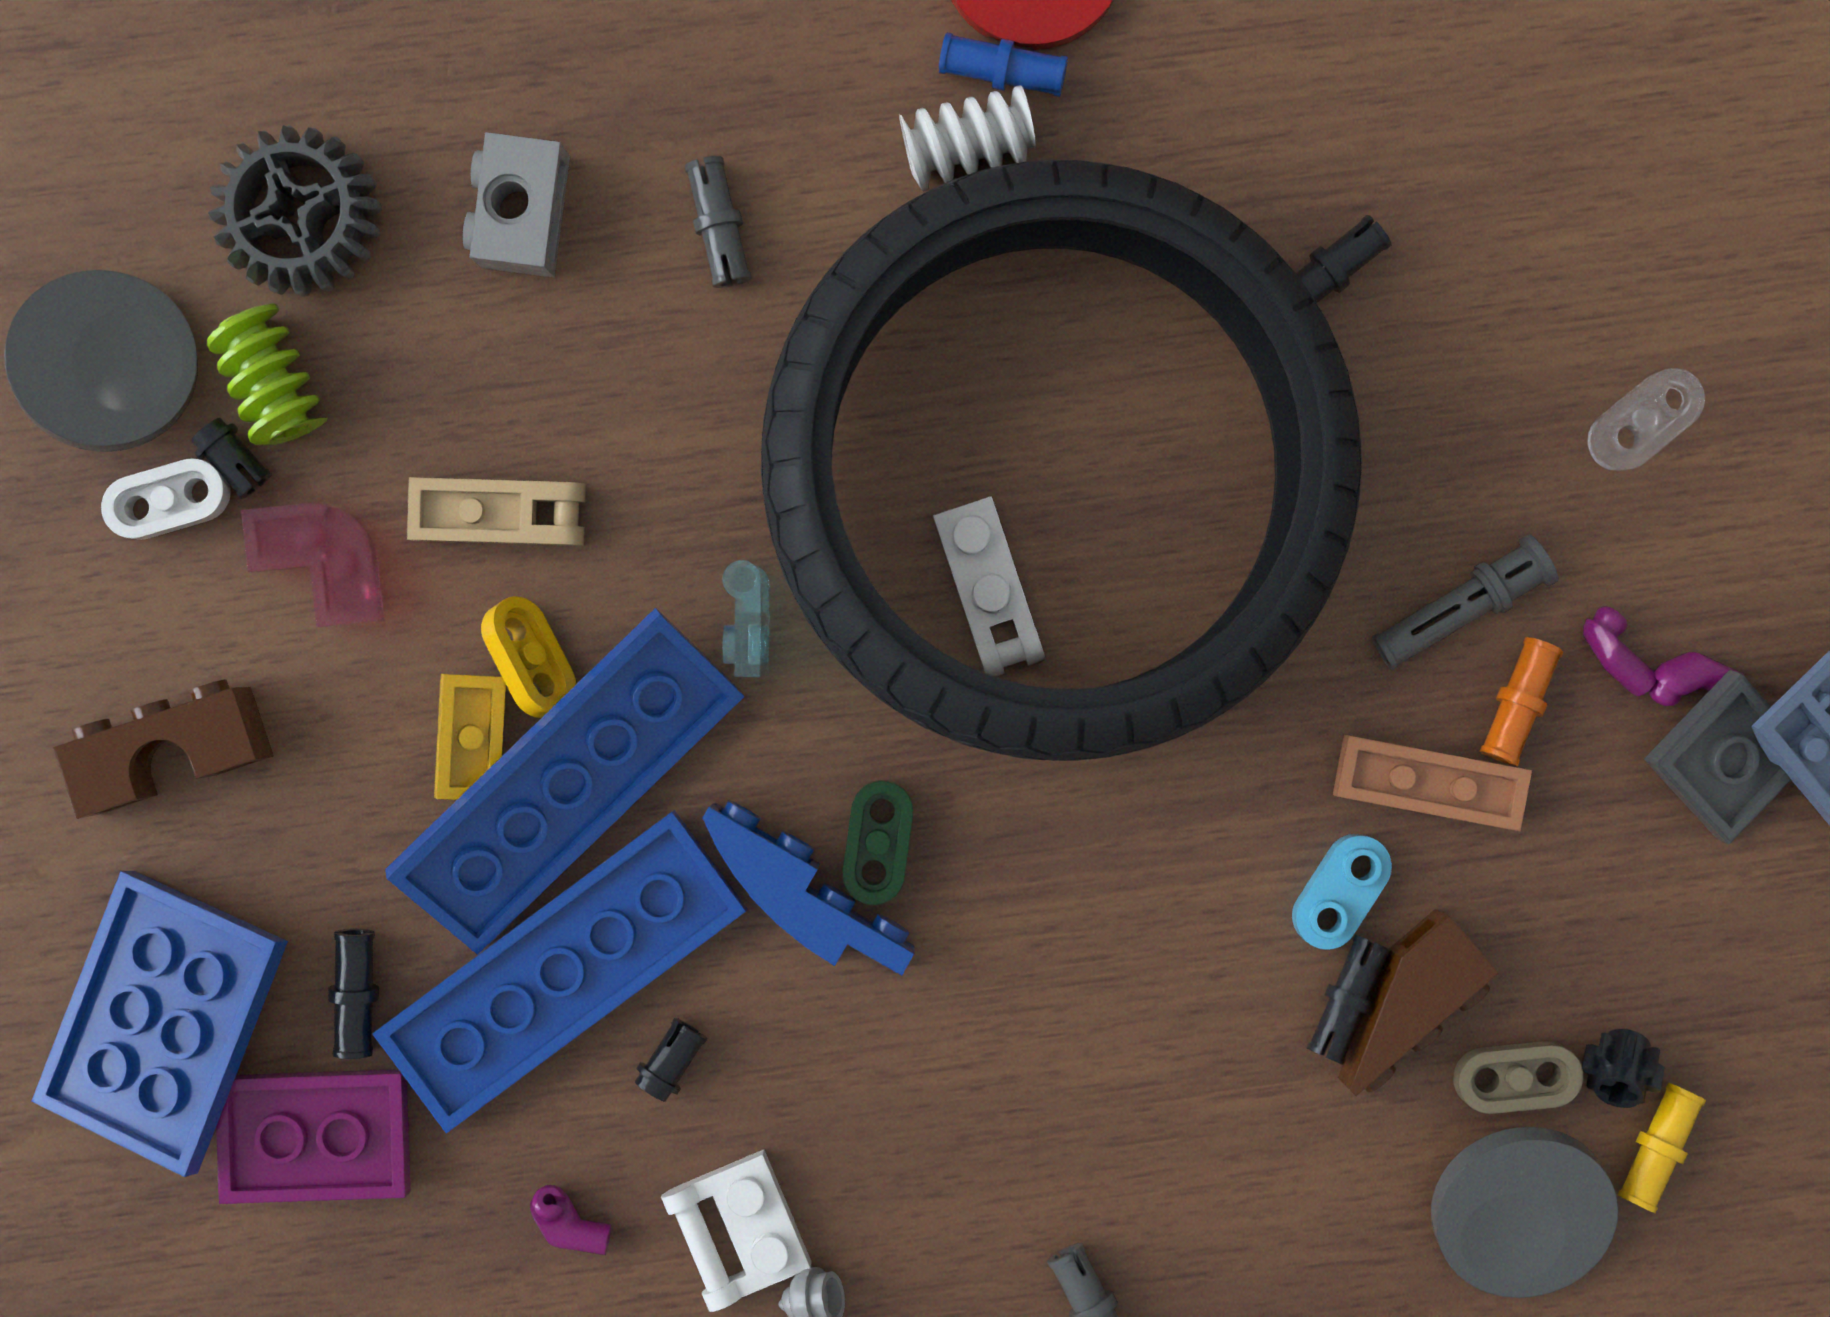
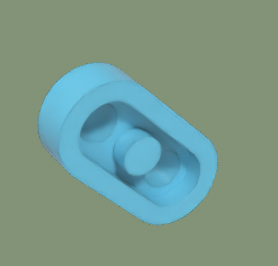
M1349 834L1338 839L1330 847L1293 907V925L1303 940L1316 948L1330 950L1343 946L1352 938L1391 875L1392 863L1390 855L1379 841L1362 834ZM1358 856H1367L1371 864L1370 871L1364 877H1354L1351 872L1353 860ZM1325 908H1334L1337 913L1336 924L1330 929H1320L1317 923L1319 913Z

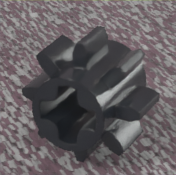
M1615 1029L1608 1033H1601L1599 1046L1586 1044L1581 1069L1588 1073L1587 1088L1594 1089L1596 1096L1600 1100L1611 1106L1630 1108L1645 1103L1646 1091L1660 1093L1665 1067L1658 1063L1660 1049L1651 1047L1650 1041L1644 1035L1633 1030Z

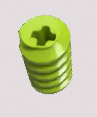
M274 303L249 308L227 318L207 338L209 351L217 355H223L217 362L219 373L224 377L233 378L227 386L229 396L235 400H244L238 407L239 418L244 422L255 423L248 431V438L255 445H273L295 440L319 428L328 419H309L306 414L320 402L318 395L298 396L296 390L310 379L308 372L288 373L286 369L287 366L299 358L300 354L297 349L278 351L276 344L286 338L290 332L288 327L285 326L267 327L266 322L280 310L278 305Z

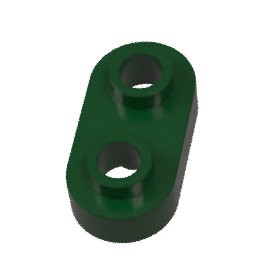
M876 780L866 784L856 794L851 807L843 865V882L850 895L864 904L879 905L890 901L900 891L905 878L913 820V804L907 791L893 781ZM886 799L893 804L895 813L890 820L880 822L873 818L870 809L876 800ZM876 860L885 866L886 875L881 881L870 882L863 876L862 868L868 861Z

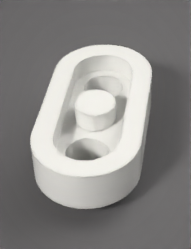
M193 458L184 459L116 480L107 488L103 495L101 512L106 525L117 535L132 539H149L218 517L229 503L231 489L230 484L210 462ZM203 480L208 486V495L203 501L197 503L192 497V488L195 483ZM145 498L149 505V511L146 517L138 520L133 513V506L138 499Z

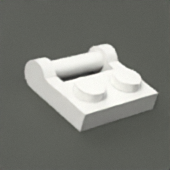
M764 1149L680 1184L661 1195L668 1215L675 1214L705 1284L706 1289L703 1290L702 1296L709 1312L726 1308L744 1296L811 1268L812 1261ZM713 1196L744 1269V1271L728 1277L697 1204Z

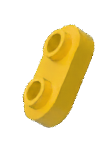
M518 596L508 597L486 612L481 624L482 637L514 701L528 715L542 718L576 685L573 670L543 612L532 601ZM506 628L512 633L514 641L511 640ZM534 683H536L539 686L541 694L536 689Z

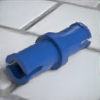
M947 32L940 54L939 73H949L992 82V89L1005 91L1007 85L1014 87L1021 85L1024 89L1054 94V96L1060 97L1066 75L1068 56L1062 55L1060 57L1015 48L1013 40L1003 38L1000 44L955 36L953 33Z

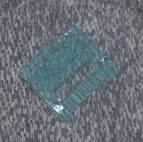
M735 561L728 565L722 579L727 593L735 598V625H724L723 661L724 663H734V677L769 676V577L763 569L749 561Z

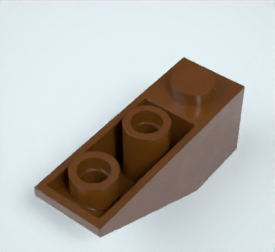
M1436 909L1389 948L1392 950L1391 956H1388L1369 1002L1374 1003V1007L1370 1015L1363 1014L1346 1055V1061L1338 1075L1339 1080L1355 1096L1364 1089L1367 1092H1372L1384 1085L1396 1071L1394 1063L1411 1049L1417 1052L1433 1043L1443 1031V1027L1440 1024L1458 1008L1461 1011H1466L1478 1004L1490 991V986L1487 983L1499 974L1452 918Z

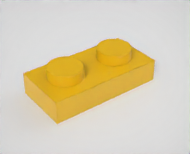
M441 674L434 798L457 800L502 757L506 683L501 676Z

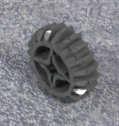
M283 125L278 143L267 131H258L257 141L260 149L257 151H253L244 143L236 144L237 153L243 161L238 167L228 162L220 163V170L230 178L227 186L218 184L211 186L210 189L213 196L225 203L224 206L216 207L208 212L210 220L225 226L214 236V239L220 247L224 249L232 248L227 257V262L230 266L237 270L247 268L246 279L257 286L268 280L269 290L279 295H283L291 284L296 294L301 297L309 296L313 279L322 290L326 292L333 290L334 280L331 272L335 270L347 279L353 278L355 275L354 269L347 262L354 254L361 260L367 261L371 259V252L360 244L362 237L377 238L380 236V229L373 223L365 220L366 217L380 213L382 205L374 198L365 197L377 187L375 179L369 174H359L364 166V161L356 153L345 155L346 145L337 137H331L324 142L323 134L312 127H308L300 138L296 129L290 125ZM295 166L319 167L328 171L335 182L325 187L318 183L303 187L300 181L292 176L289 168ZM267 182V197L261 205L254 208L256 198ZM293 197L304 204L297 209L298 225L287 219L295 214L293 207L295 201ZM340 213L334 232L324 242V225L328 219ZM266 236L274 239L290 236L292 243L300 247L303 256L290 259L269 256L258 240Z

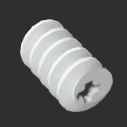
M1021 85L1014 87L1010 107H1008L1002 95L998 91L990 92L988 96L986 112H983L974 97L966 98L962 118H959L952 105L948 102L941 104L937 124L934 123L924 108L917 109L914 129H910L902 115L899 114L911 173L922 191L929 190L932 170H937L946 183L953 180L955 165L961 164L967 175L978 172L979 159L985 158L991 168L1002 166L1005 153H1010L1015 163L1026 162L1028 148L1036 147L1032 117L1024 89Z

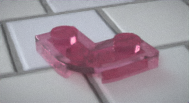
M315 503L241 510L248 572L259 573L310 567L316 627L384 621L375 546L366 529L354 517L340 509Z

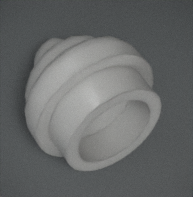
M811 1267L794 1276L790 1287L783 1291L778 1305L781 1310L785 1311L788 1317H842L845 1308L843 1285L835 1272H825L820 1267Z

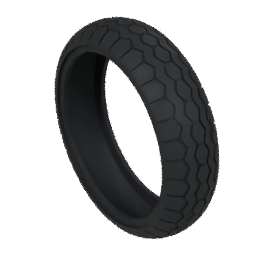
M1081 160L1021 162L997 166L948 181L901 205L861 235L823 276L808 297L789 332L770 385L763 419L761 444V478L768 528L780 567L808 623L837 661L882 702L932 732L969 747L991 753H999L1000 755L1022 759L1079 761L1106 758L1136 752L1168 742L1202 727L1221 716L1262 685L1301 643L1329 599L1349 549L1359 504L1362 472L1359 417L1347 366L1328 321L1300 277L1264 238L1247 224L1201 194L1173 181L1129 167ZM1031 249H1071L1094 252L1124 260L1172 283L1209 313L1234 342L1251 370L1262 395L1270 423L1275 467L1272 511L1265 539L1257 560L1240 592L1220 618L1181 653L1156 668L1131 679L1107 686L1087 689H1054L1027 686L999 679L970 668L938 650L915 633L890 608L874 588L851 546L836 500L832 473V449L835 426L841 402L852 374L868 346L882 327L901 307L926 287L953 271L974 262L1005 253Z

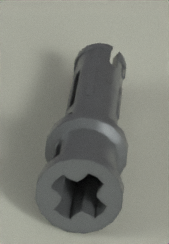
M1532 535L1524 536L1519 539L1520 547L1491 564L1481 562L1474 566V570L1470 572L1471 579L1432 603L1423 606L1420 610L1382 633L1372 636V642L1390 670L1396 669L1399 664L1440 640L1447 638L1455 631L1489 611L1495 614L1500 612L1506 613L1513 608L1512 601L1542 583L1546 586H1551L1558 582L1557 570L1542 545ZM1524 568L1526 569L1521 573L1517 574L1516 576L1512 577L1511 579H1506L1514 573L1518 572L1519 570ZM1478 594L1480 595V597L1472 602L1468 601L1473 597L1477 596ZM1451 610H1456V612L1445 617L1444 619L1440 620L1439 622L1435 623L1434 625L1430 626L1429 628L1425 629L1415 636L1412 635L1414 632L1420 630L1421 628L1425 627L1426 625L1430 624L1431 622L1435 621L1436 619L1440 618L1441 616L1445 615Z

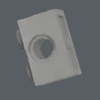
M485 132L483 151L476 150L474 152L471 164V185L473 188H478L475 212H467L463 226L464 249L470 250L469 258L481 268L555 278L570 155L561 142ZM514 192L528 194V206L522 215L514 219L501 217L500 208L505 197Z

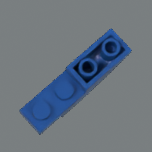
M728 800L724 808L716 803L708 807L703 820L716 848L735 878L778 926L804 947L834 966L846 946L849 945L901 976L903 975L914 956L915 946L906 941L910 932L883 915L877 914L875 920L871 921L853 911L852 908L856 901L829 884L824 883L820 891L810 886L809 884L821 864L810 858L815 850L812 846L785 831L781 832L778 839L756 827L761 819L758 815L731 800Z

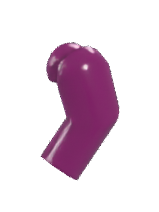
M1600 607L1592 620L1586 619L1583 626V637L1603 668L1634 696L1644 695L1656 683L1654 671L1617 638L1627 629V620L1611 607Z
M1687 652L1661 663L1655 669L1656 683L1648 692L1651 698L1660 705L1674 706L1680 702L1682 695H1688L1700 688L1709 692L1729 670L1741 672L1703 654Z
M545 1185L535 1192L530 1202V1211L535 1223L550 1245L557 1248L606 1256L611 1235V1224L582 1220L568 1195L558 1186Z

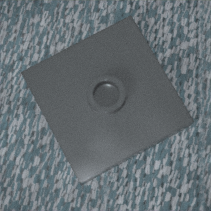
M1729 670L1644 758L1647 764L1718 840L1728 845L1791 781L1779 765L1770 762L1752 729V725L1771 706L1741 673Z

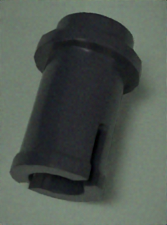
M217 418L205 425L192 438L191 442L198 448L195 456L200 460L206 458L237 492L236 495L240 499H244L254 493L255 489L239 472L241 468H244L260 487L269 480L272 473L258 461L236 436L238 427L234 423L227 425L221 418Z
M678 1018L673 1019L671 1027L647 1064L640 1062L636 1068L640 1074L635 1083L642 1090L663 1102L667 1101L671 1093L676 1095L679 1093L681 1087L677 1084L702 1044L704 1045L708 1039L704 1034L698 1033L697 1029Z

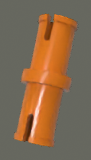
M1525 637L1524 646L1508 686L1499 688L1496 700L1500 702L1485 743L1479 751L1489 758L1515 767L1520 763L1519 758L1536 716H1544L1548 705L1543 699L1558 661L1564 653L1562 649L1553 644L1531 637Z

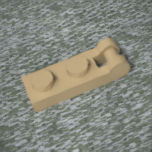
M409 477L407 540L584 546V527L578 526L579 503H585L586 484L575 482ZM537 501L554 502V525H536Z

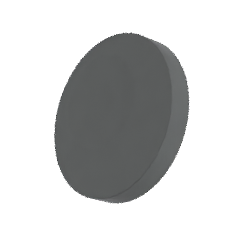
M87 270L71 273L52 280L34 292L23 303L11 322L5 342V370L12 392L21 409L38 428L64 444L83 450L98 452L121 451L138 447L154 440L171 428L182 416L192 399L198 377L197 350L191 328L183 313L161 290L138 277L126 273L108 270Z
M1517 1127L1498 1131L1475 1141L1462 1150L1449 1163L1433 1193L1431 1221L1435 1237L1446 1261L1464 1281L1484 1292L1498 1296L1513 1298L1535 1297L1555 1292L1576 1282L1601 1260L1611 1244L1616 1231L1618 1201L1615 1189L1603 1166L1584 1144L1556 1130L1541 1127Z

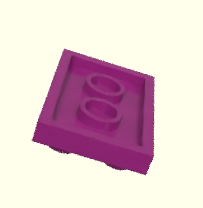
M399 1069L236 1075L216 1126L219 1204L406 1198L411 1192L407 1080Z

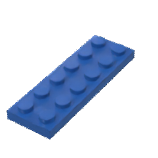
M655 608L385 869L387 880L478 955L745 696L716 665Z
M674 810L372 1034L445 1133H448L745 913L748 908Z

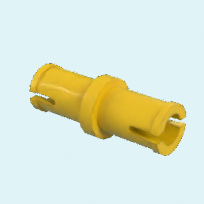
M1667 1083L1665 1094L1647 1133L1640 1131L1635 1141L1641 1146L1622 1189H1619L1618 1196L1656 1213L1658 1202L1676 1163L1678 1162L1683 1165L1688 1153L1683 1151V1148L1698 1113L1706 1102L1704 1098L1674 1084Z

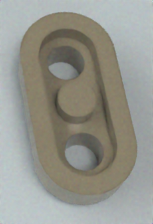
M1540 1041L1473 1049L1465 1053L1457 1062L1453 1073V1083L1458 1096L1471 1108L1485 1114L1556 1108L1568 1104L1578 1095L1582 1087L1583 1070L1579 1060L1572 1052L1557 1043ZM1552 1062L1554 1067L1552 1077L1547 1081L1539 1082L1536 1077L1538 1067L1542 1063ZM1490 1068L1493 1073L1491 1083L1487 1087L1477 1088L1475 1085L1476 1074L1481 1069Z

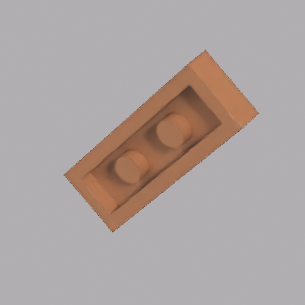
M1344 735L1333 795L1521 832L1532 770Z

